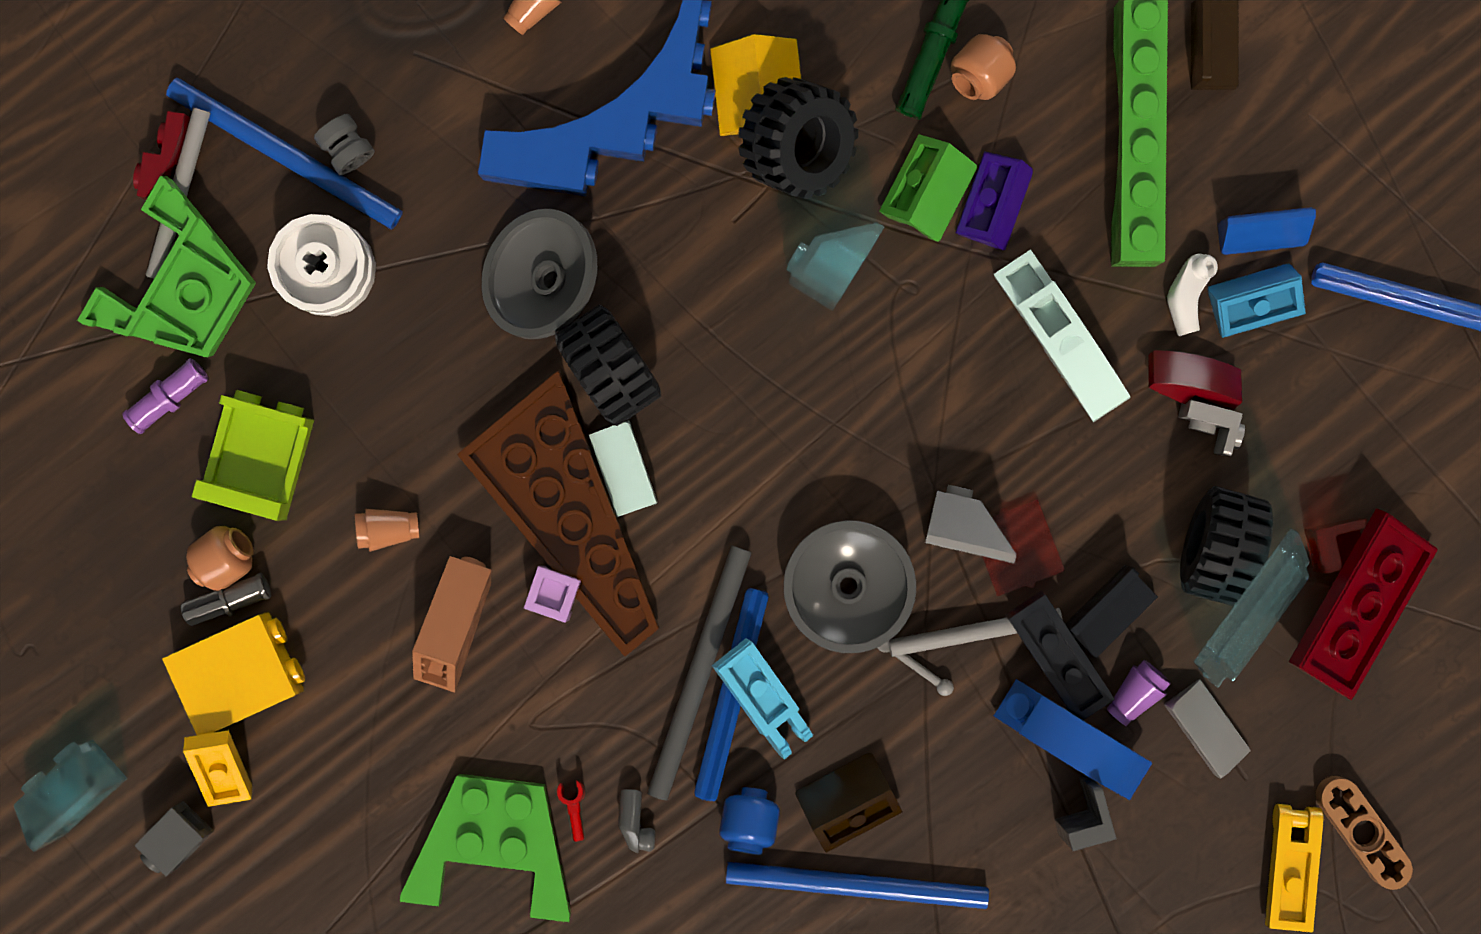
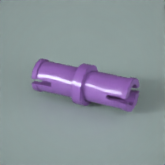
M189 358L185 364L163 382L160 380L155 381L150 386L151 391L122 413L124 420L136 433L143 434L149 426L168 411L175 412L181 407L180 401L201 384L206 383L209 380L208 375L195 360Z

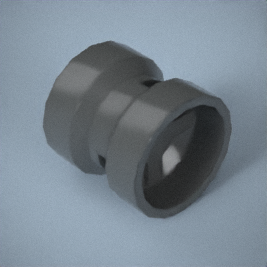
M344 114L331 120L314 135V140L323 151H328L331 155V164L339 175H345L359 168L375 153L368 140L360 138L358 135V126L350 114Z

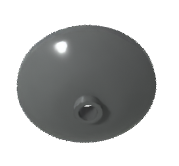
M538 209L517 217L500 232L490 247L482 271V296L490 317L501 329L520 338L541 339L556 334L580 315L593 292L598 267L596 248L588 230L581 222L567 213L555 209Z
M838 521L824 525L810 533L795 548L788 561L784 575V598L788 612L795 625L815 644L840 653H861L887 643L907 622L916 597L915 572L905 549L885 530L861 521ZM846 577L854 578L856 589L852 593L842 592L840 589L842 579Z

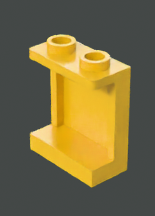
M269 612L259 614L162 658L196 735L214 733L304 692L301 684L305 681L302 667L296 658L290 659L283 644L287 642L286 632L278 618L272 619Z

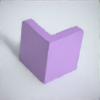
M544 565L538 566L524 609L566 623L570 620L571 609L581 580L551 570L550 567Z

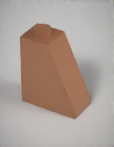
M449 557L412 651L413 676L415 680L455 693L491 586L492 570L486 568L485 564L471 557H462L461 559Z

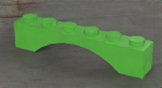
M1119 0L1114 6L1113 51L1116 63L1119 102L1118 167L1111 236V266L1155 267L1165 262L1168 0Z

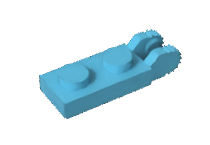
M744 639L712 665L760 734L766 737L783 759L791 755L792 751L787 741L776 728L786 720L799 739L807 742L813 737L807 724L797 712L800 710L751 640Z

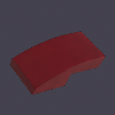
M167 111L166 122L160 124L157 134V144L161 149V155L143 152L142 162L137 163L135 167L133 185L137 189L136 196L147 200L160 176H168L173 180L190 117L186 114Z
M1153 350L1148 355L1149 388L1183 404H1186L1197 395L1208 402L1232 411L1243 402L1241 369L1212 358L1184 352Z

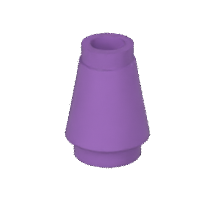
M1143 660L1138 667L1132 666L1114 696L1115 700L1107 707V710L1119 722L1127 726L1132 720L1166 696L1165 689L1171 682L1153 665Z

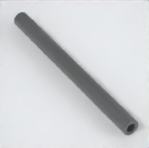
M731 545L647 792L652 797L668 800L713 668L712 665L715 662L752 553L745 549Z

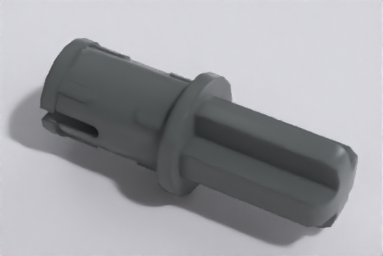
M260 572L255 576L238 581L224 590L211 591L183 601L181 603V612L187 624L193 626L223 614H227L229 617L233 616L237 609L264 599H270L271 592L265 576Z

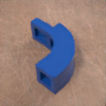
M1017 679L994 714L995 718L1016 730L1028 740L1128 800L1132 798L1152 765L1151 761Z

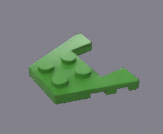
M160 176L141 210L179 235L138 308L133 307L106 288L97 287L77 321L83 325L97 326L112 330L113 333L134 336L153 341L158 345L203 357H211L215 354L256 282L176 183L168 176Z
M458 774L402 890L400 902L439 906L442 900L446 861L535 872L530 918L569 922L571 909L565 890V879L562 865H560L556 835L545 784Z

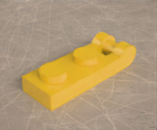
M1276 804L1273 810L1274 832L1265 925L1271 929L1313 932L1323 832V811L1318 807H1306L1304 811L1293 810L1291 805ZM1292 827L1304 829L1303 841L1291 839Z

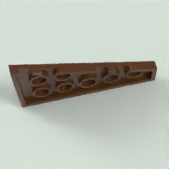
M557 371L457 455L551 569L581 580L575 598L624 657H626L656 632L659 626L560 371Z

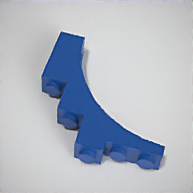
M682 0L678 18L663 49L644 74L619 97L591 114L553 128L525 132L485 130L478 175L484 181L586 196L588 185L595 186L597 180L599 160L592 159L593 154L644 162L646 150L654 151L657 125L650 124L651 119L702 127L704 115L712 116L716 90L708 89V76L694 74L693 70H702L705 44L698 43L700 26H709L712 1Z

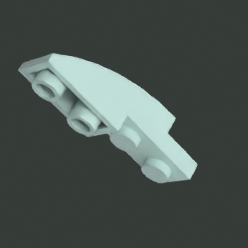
M1031 250L994 274L1004 292L1036 336L1045 353L1093 422L1131 398L1056 283L1051 280Z

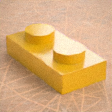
M229 730L184 738V755L208 807L251 800L252 784Z

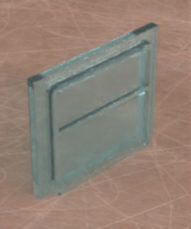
M1292 528L1194 660L1203 676L1217 688H1219L1225 678L1233 682L1238 677L1309 578L1306 567L1310 560L1299 533Z

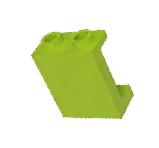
M236 390L234 397L221 395L219 404L224 405L206 472L203 480H196L192 497L275 521L287 520L314 420L302 417L304 408L278 401L276 409L260 405L262 396Z

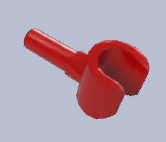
M576 780L579 791L578 796L574 800L570 801L564 796L563 783H560L557 788L558 799L567 805L573 841L576 842L584 840L580 802L585 796V788L578 780Z

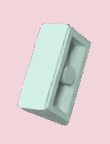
M627 420L619 426L613 425L589 434L616 517L657 504L658 502L630 421Z

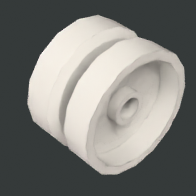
M309 214L290 221L277 233L269 248L267 269L273 287L286 302L314 315L337 316L352 311L367 298L375 281L376 262L370 245L358 231L331 216ZM322 261L328 264L326 271L323 273L318 271V266Z

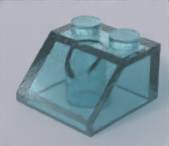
M876 222L815 236L809 246L801 242L786 269L792 273L789 284L833 311L878 240L884 226Z
M94 740L79 746L72 742L54 757L53 760L58 765L47 775L41 771L21 787L25 795L13 806L27 845L33 852L64 837L128 779Z

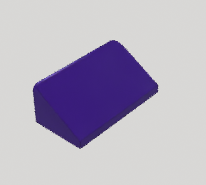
M984 151L955 233L985 245L1005 250L1029 186L1033 169L1023 160Z

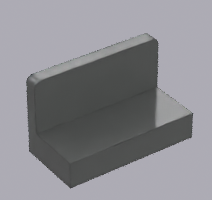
M1086 775L1080 776L1079 780L1088 810L1054 819L1059 836L1072 851L1117 839L1102 786Z

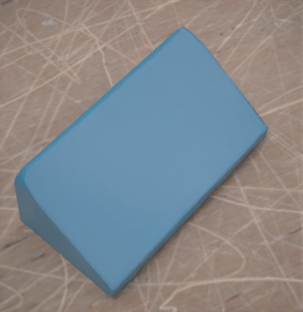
M1284 264L1208 287L1209 299L1222 338L1306 314L1302 277L1291 264Z

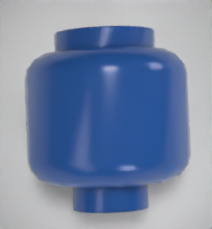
M742 787L741 795H732L725 799L719 834L722 839L728 842V849L749 854H762L763 848L771 847L775 843L780 808L775 802L767 800V791Z

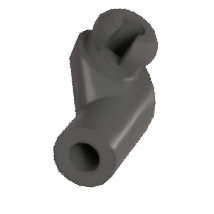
M626 789L620 791L619 829L630 850L639 853V850L650 852L655 847V830L652 828H641L642 792Z

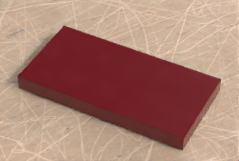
M1376 508L1291 656L1289 663L1338 694L1352 700L1437 553L1438 548L1389 513Z

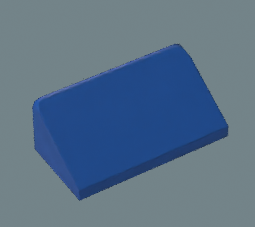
M1309 207L1229 216L1217 224L1220 251L1222 254L1228 255L1302 247L1309 241L1316 218V209Z

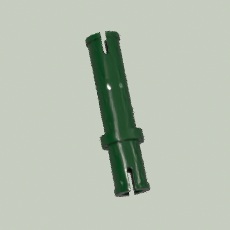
M939 0L940 2L931 22H926L923 32L926 35L906 81L903 93L895 107L897 112L910 118L921 119L925 104L937 79L950 44H955L958 34L955 32L969 0Z

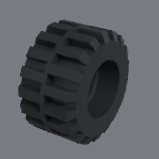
M787 77L779 78L777 84L770 82L765 85L762 95L756 93L751 99L753 104L751 109H745L742 116L743 119H746L744 127H739L738 137L743 139V143L738 146L739 154L746 158L743 162L746 171L753 173L752 177L758 182L795 197L799 196L805 199L812 198L813 194L821 196L827 192V186L834 188L840 182L839 176L841 173L846 174L850 168L848 164L850 157H855L857 148L854 147V140L859 138V129L854 128V123L857 121L854 111L849 110L851 104L847 98L840 96V93L833 89L795 77L793 79ZM802 128L801 138L795 148L797 135Z
M599 304L555 334L557 348L608 422L619 426L661 397L660 386L614 316L602 305Z
M1213 486L1199 502L1186 534L1180 563V579L1183 592L1234 607H1240L1247 601L1261 578L1271 546L1273 514L1269 501L1218 486Z

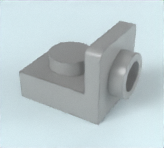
M1194 400L1181 404L1178 418L1190 420L1189 429L1214 435L1216 428H1220L1214 454L1231 456L1233 449L1238 450L1243 441L1245 425L1240 424L1243 413Z

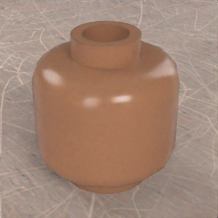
M978 34L971 38L953 57L951 62L953 85L960 94L971 100H989L993 98L1011 80L1016 71V63L1011 45L1002 37H993L988 34Z
M215 526L188 547L186 556L188 563L187 572L193 582L199 586H205L214 591L224 590L246 575L252 568L253 545L241 530L226 526Z

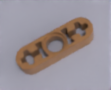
M1330 776L1321 781L1316 790V801L1370 878L1386 889L1396 890L1404 887L1412 877V863L1359 788L1353 782L1340 776ZM1336 787L1342 791L1347 790L1348 792L1344 794L1343 799L1349 808L1356 812L1348 815L1341 806L1335 803L1330 804L1329 802L1334 798L1331 792L1332 789ZM1361 821H1371L1375 828L1373 839L1367 844H1357L1353 838L1354 827ZM1380 850L1389 860L1393 862L1398 861L1394 866L1396 872L1394 877L1380 874L1385 870V866L1379 857L1372 853Z

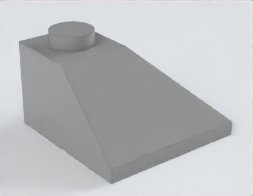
M948 485L946 493L937 491L925 543L1015 563L1016 553L980 500L972 499L974 490Z

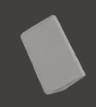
M1200 679L1164 704L1209 769L1218 778L1221 779L1227 775L1251 751Z

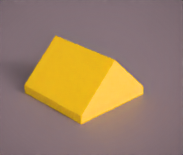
M753 34L710 49L720 136L736 135L739 133V127H744L746 119L742 118L745 109H751L753 106L751 99L756 93L762 95L765 85L770 82L777 84L778 79L784 77L801 79L797 39Z

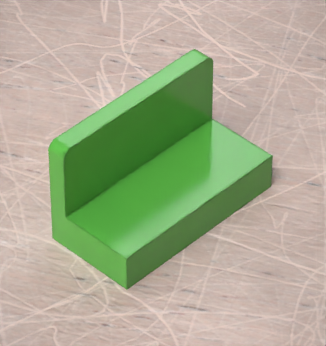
M918 134L879 212L889 219L914 227L929 239L938 242L942 238L977 169V165L950 143Z

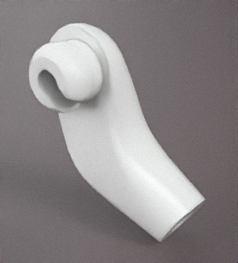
M1195 254L1188 258L1169 289L1167 302L1178 336L1200 330L1198 299L1210 278L1218 270L1217 261L1211 255Z

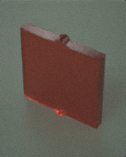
M1038 500L1011 510L1001 508L999 514L992 516L1016 553L1015 563L982 556L997 596L1024 586L1033 588L1036 585L1035 582L1065 571Z

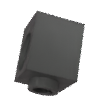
M182 801L173 806L137 842L135 847L142 853L140 858L149 869L156 873L162 872L165 876H168L177 870L214 830Z

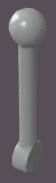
M888 642L877 647L881 652H890ZM907 654L895 656L934 684L940 695L948 696L953 692L954 685L950 680L940 679Z

